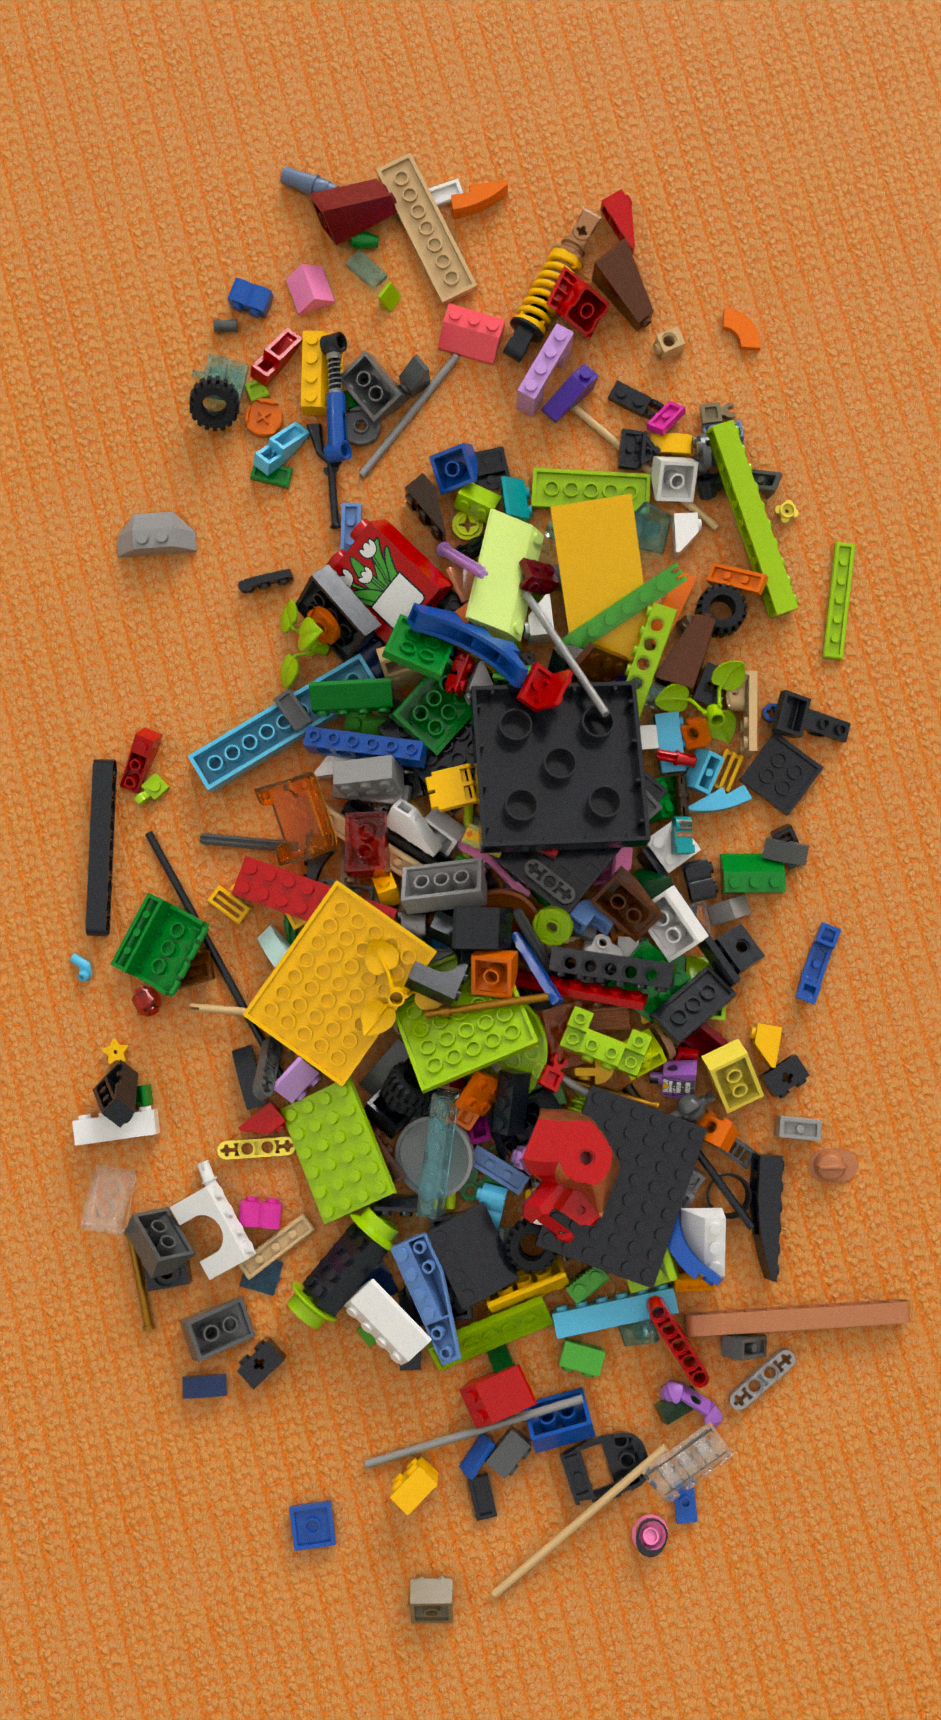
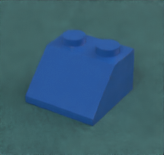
M461 443L429 456L441 495L477 482L478 461L472 444Z

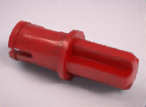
M658 749L655 755L656 760L671 762L674 766L684 765L694 768L697 760L696 755L682 753L679 750L672 752Z

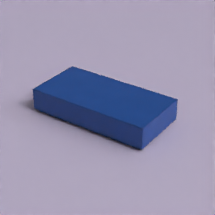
M487 1433L479 1435L459 1465L467 1478L471 1480L475 1478L496 1446Z

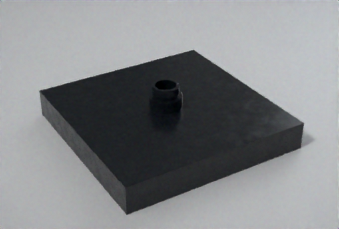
M636 681L590 682L610 712L606 717L601 715L581 683H571L566 688L563 694V701L558 707L534 712L516 699L521 687L517 688L512 685L471 686L470 710L480 853L647 846L651 837Z

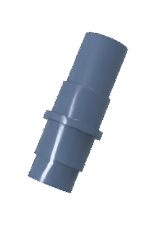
M288 166L283 168L280 177L282 184L308 195L340 187L331 181L321 178L318 174L312 175Z

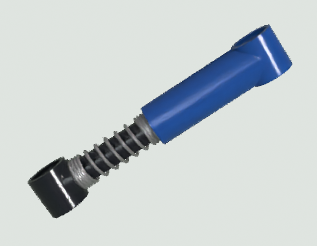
M342 332L324 335L320 339V348L323 354L326 355V361L328 362L327 372L329 373L327 375L329 378L327 381L329 385L327 387L330 390L326 394L328 444L324 448V454L329 463L349 460L352 455L350 444L347 442L346 399L343 388H341V385H343L341 380L343 378L340 377L343 374L340 372V369H342L340 366L342 354L347 349V340Z

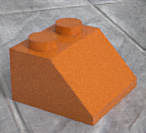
M476 949L471 955V994L512 998L518 972V951Z

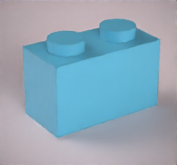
M696 748L694 753L697 758L695 767H688L685 774L687 776V788L697 793L710 795L725 758L710 750Z

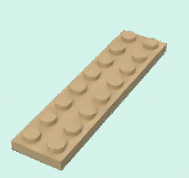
M411 152L376 169L381 183L385 184L389 193L392 192L395 196L397 215L442 305L478 289Z

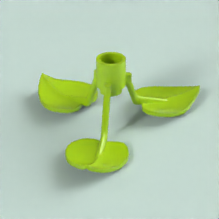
M289 600L283 609L280 627L284 633H288L291 629L299 633L298 648L300 651L308 650V652L296 653L294 655L287 654L281 665L280 675L286 690L289 689L298 675V657L313 656L314 653L326 655L329 650L328 644L321 643L317 639L323 630L317 626L312 618L306 617L299 629L295 627L294 624L298 619V609L293 600Z
M728 661L720 664L713 671L711 681L713 684L719 685L717 688V705L711 704L704 710L691 697H688V688L677 683L664 688L655 698V704L668 712H681L687 708V701L691 702L702 712L703 716H707L706 722L711 737L729 744L735 733L736 717L729 710L722 711L721 689L723 687L727 691H732L743 684L746 675L745 663L742 661Z

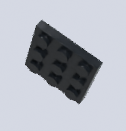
M774 732L739 781L788 816L824 767Z

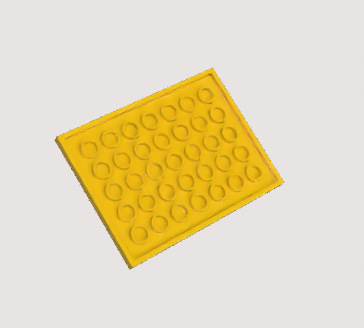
M336 880L247 1007L243 1016L343 1087L380 1035L364 1036L361 1022L363 1006L372 1000H380L384 1005L388 1002L390 985L385 971L380 975H374L366 967L365 951L369 942L372 939H378L392 944L397 949L399 962L395 968L388 970L394 987L402 988L404 993L410 992V989L404 987L415 961L428 966L438 951ZM388 1006L389 1008L393 1009L395 1012H396V1010L399 1008V1007H394V1006Z

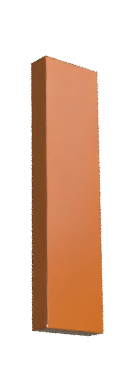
M684 572L677 579L679 580L681 577L686 576L687 580L671 590L663 603L664 606L678 611L671 632L697 578ZM655 620L652 630L660 631L663 627L662 621ZM651 639L652 645L656 647V642Z

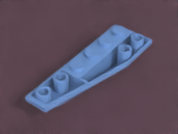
M427 1232L416 1234L392 1246L391 1252L443 1366L461 1358L444 1270Z

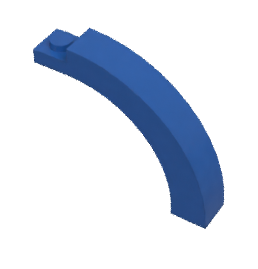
M679 1211L668 1244L670 1252L678 1264L693 1279L697 1280L702 1274V1279L710 1286L714 1284L719 1286L724 1278L705 1265L694 1254L685 1239Z

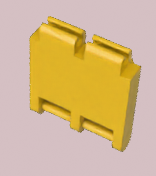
M471 763L431 772L432 776L425 778L428 793H433L429 795L432 810L439 809L440 812L477 804L474 787L476 783L472 778ZM465 771H467L469 781H467ZM469 788H471L472 798L470 796Z

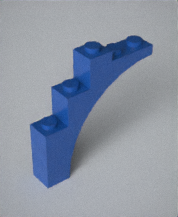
M417 603L413 604L407 618V622L413 631L445 640L474 654L501 673L513 687H521L527 677L528 669L520 660V651L513 641L492 637L485 627L463 622L456 612Z

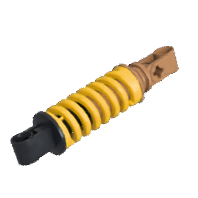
M585 206L571 234L563 237L561 245L557 244L552 247L547 262L542 266V271L539 272L537 280L532 284V289L528 291L522 306L517 310V315L510 321V325L515 332L507 342L503 354L520 363L530 342L539 343L543 340L546 333L545 326H549L551 324L550 317L556 315V312L546 304L564 266L574 274H578L584 268L585 264L582 257L587 252L585 245L596 230L602 215Z

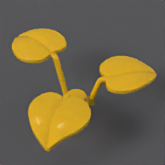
M372 939L369 942L365 951V963L368 970L374 975H380L385 971L390 990L388 992V1002L385 1005L380 1000H372L363 1006L361 1022L364 1036L378 1035L391 1028L396 1020V1013L388 1006L399 1007L404 1003L405 998L407 999L415 994L414 1000L416 1005L422 1010L437 1009L442 1005L413 990L404 993L402 988L394 987L388 969H393L397 966L399 953L392 944L378 939Z

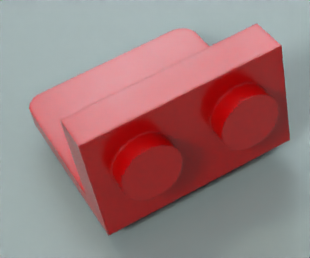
M538 662L533 663L516 699L534 712L558 707L563 701V694L566 688L571 684L573 672L565 670L552 673Z

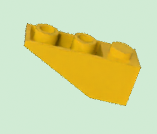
M363 853L380 904L389 907L400 904V896L391 870Z

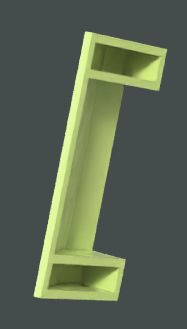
M490 509L478 563L486 567L488 575L484 576L483 579L477 576L474 577L465 618L475 625L485 627L492 637L513 641V643L521 642L529 605L522 596L526 590H522L519 587L526 578L519 562L523 558L539 561L544 534L531 524L498 510Z

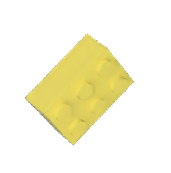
M739 1039L701 1056L717 1097L727 1114L764 1096L749 1055Z

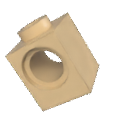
M677 326L656 335L653 347L655 353L664 360L683 352L686 343ZM664 342H670L672 346H666Z

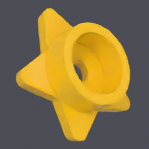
M113 1038L110 1046L102 1049L108 1055V1063L112 1064L120 1059L126 1062L125 1051L128 1045H121Z

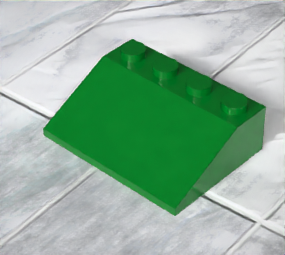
M448 658L439 681L424 675L388 715L415 740L424 741L428 750L436 756L471 718L470 706L464 697L466 692H462L459 698L454 691L452 694L445 691L446 687L444 686L449 673L457 675V672L451 670L453 661Z

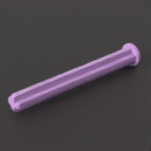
M440 542L437 545L436 552L440 557H446L480 579L488 575L486 567L455 550L448 542Z

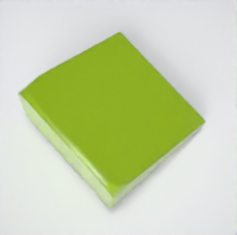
M387 282L379 293V305L392 312L400 301L401 296L392 282Z

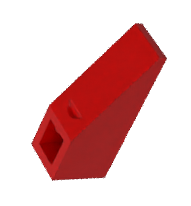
M146 727L135 734L120 783L121 787L134 793H139L141 785L144 783L158 752L162 734Z

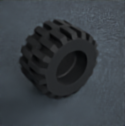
M212 375L207 376V380L201 378L199 384L197 382L194 384V388L190 393L189 410L192 413L193 420H197V425L200 427L204 425V429L208 431L209 428H213V431L216 432L217 428H220L222 431L225 430L226 425L228 427L232 426V421H236L237 414H239L238 392L234 390V385L232 383L228 384L226 378L223 381L220 380V376L212 379ZM211 395L219 396L226 402V406L220 411H210L203 405V400Z
M722 583L720 586L715 584L712 588L708 587L696 604L694 614L700 615L701 613L712 615L710 605L714 602H723L731 609V618L727 620H720L713 616V619H716V624L712 637L716 638L717 635H720V638H723L725 635H732L734 631L736 632L747 615L746 609L748 606L747 603H744L746 598L744 595H739L741 593L739 589L733 590L734 586L732 585L726 587V584Z
M406 1062L405 1064L398 1063V1065L393 1066L381 1088L382 1097L385 1099V1102L393 1110L409 1117L424 1115L438 1093L437 1089H433L423 1094L412 1064Z
M523 1218L522 1221H517L510 1229L506 1241L507 1256L510 1257V1262L512 1265L515 1264L518 1270L523 1269L525 1273L533 1271V1274L538 1273L539 1270L543 1272L546 1270V1267H550L553 1264L557 1253L544 1249L542 1253L532 1256L523 1252L520 1247L521 1239L528 1234L538 1235L541 1225L530 1223Z

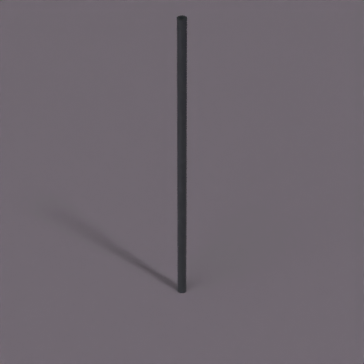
M152 831L148 832L145 836L186 911L199 918ZM207 933L203 940L207 950L211 952L210 955L238 1007L247 1008L245 1000ZM244 1017L261 1047L262 1042L266 1040L256 1024ZM280 1065L277 1071L278 1079L284 1073Z

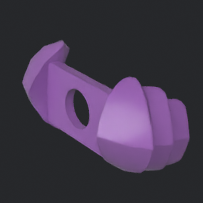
M669 1380L660 1390L663 1400L673 1401L675 1404L681 1400L705 1416L704 1422L711 1431L718 1427L723 1420L720 1409L713 1401H710L683 1382ZM691 1396L696 1397L699 1400L700 1405L695 1404L692 1401Z

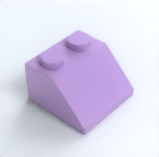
M299 1056L275 1082L274 1090L291 1103L300 1102L307 1095L305 1091L310 1086L314 1087L321 1080L319 1076L322 1072Z

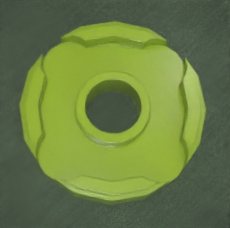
M557 906L542 908L535 915L532 922L533 929L540 941L549 946H559L565 943L573 932V921L570 915L564 909ZM548 923H555L558 929H550Z

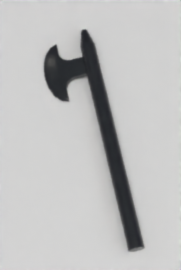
M700 1150L698 1161L749 1230L755 1227L752 1219Z

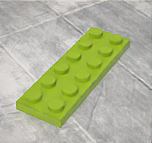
M533 468L531 507L550 509L552 506L632 494L634 514H649L651 474Z
M542 1295L519 1305L511 1306L502 1312L494 1313L485 1319L475 1321L468 1326L456 1329L461 1358L442 1366L432 1342L430 1341L426 1346L438 1370L441 1371L551 1326L554 1323Z

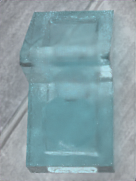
M648 1319L618 1326L625 1346L651 1344L660 1340L652 1320Z

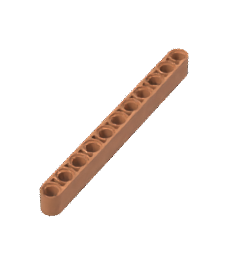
M889 1299L684 1313L685 1335L698 1337L904 1324L910 1322L908 1300Z

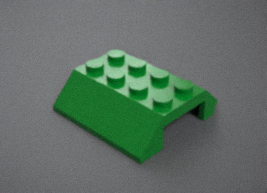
M147 893L110 965L155 987V990L172 998L181 984V979H184L191 965V960L196 956L200 948V942H203L208 933L210 924L157 896Z

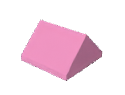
M301 264L286 278L299 315L335 303L322 266Z

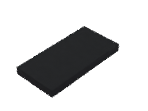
M708 965L654 1010L649 1017L679 1046L737 996V993Z

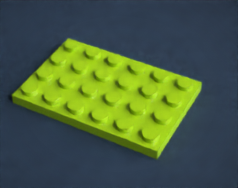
M352 1077L347 1080L343 1087L334 1083L303 1098L300 1102L296 1101L280 1109L286 1119L285 1124L324 1225L397 1193Z

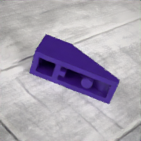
M584 363L566 380L541 411L554 423H557L594 389L599 376Z

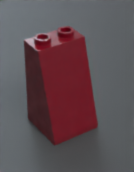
M377 179L319 191L309 195L323 230L336 246L397 213L395 196L392 192L389 193L386 185L381 184Z

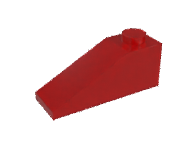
M621 189L603 199L600 210L619 241L624 238L627 240L633 255L635 241L632 201L629 195H625Z

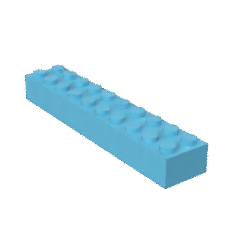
M359 653L312 682L375 679ZM309 684L293 693L313 721L307 726L322 728L340 717L337 713H329V716L318 717L317 714L312 712ZM275 703L188 755V758L207 790L213 793L304 739L307 726L296 733Z

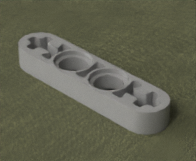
M781 1348L729 1393L728 1398L731 1406L736 1410L746 1408L795 1364L794 1354L787 1348ZM782 1354L789 1355L788 1359L790 1361L788 1363L785 1361L781 1362ZM776 1360L777 1363H780L779 1366L782 1369L779 1370L773 1362ZM771 1366L775 1369V1374L773 1377L768 1378L764 1375V1370ZM752 1380H756L760 1384L759 1389L756 1391L749 1390L748 1385ZM743 1388H745L747 1393L751 1395L750 1397H747V1395L745 1394L741 1398L743 1401L741 1404H739V1402L734 1403V1397L736 1395L740 1397L744 1394V1391L742 1390Z

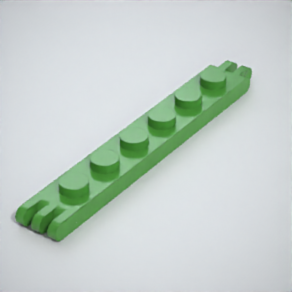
M678 563L672 564L561 638L565 646L573 645L584 649L590 642L593 643L687 580L686 576L681 577L679 580L677 579L683 573L681 569L675 573L672 571L679 566Z

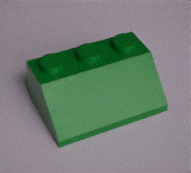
M720 854L721 894H780L786 892L783 862L762 858L763 854Z

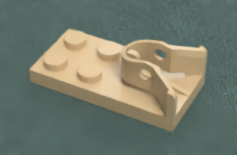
M745 671L746 675L743 684L735 690L726 691L725 695L729 711H742V720L739 722V732H742V740L739 741V752H742L744 757H751L757 751V671Z

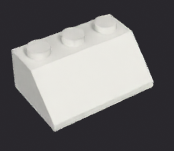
M674 885L652 899L663 916L648 932L668 962L676 959L709 936Z
M681 1208V1226L688 1245L705 1265L720 1276H725L726 1217L723 1209Z

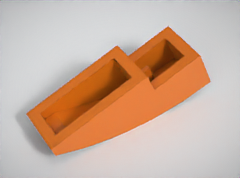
M508 180L469 185V193L451 195L453 219L476 214L500 201L508 194Z

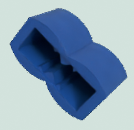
M236 278L227 300L231 308L238 312L242 310L248 311L252 317L265 318L274 296L271 290L263 286Z

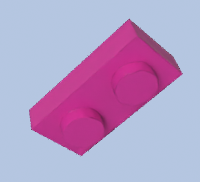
M669 401L646 423L647 430L664 436L686 413L685 407Z

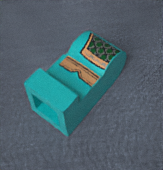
M674 816L672 818L671 855L695 853V845H693L692 840L693 824L691 817Z

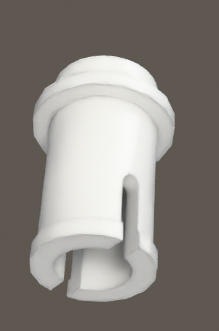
M209 1160L197 1164L203 1179L202 1185L204 1184L206 1187L216 1181L217 1176H214Z

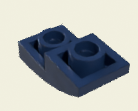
M225 1373L182 1377L183 1399L227 1396Z

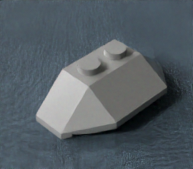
M174 512L134 514L117 537L118 557L197 552L196 532Z

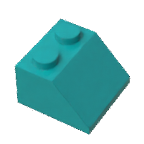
M502 476L500 492L503 512L529 524V519L533 517L532 507L527 504V499L530 498L529 487H525L524 480Z

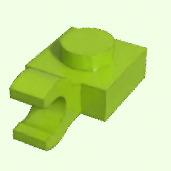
M155 772L141 785L144 791L139 793L134 800L140 806H143L151 797L157 801L170 787Z

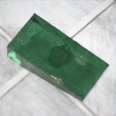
M691 1396L692 1401L695 1404L700 1405L699 1400L696 1397ZM662 1399L654 1404L662 1423L667 1425L693 1410L692 1407L681 1400L675 1404L673 1401L668 1402Z

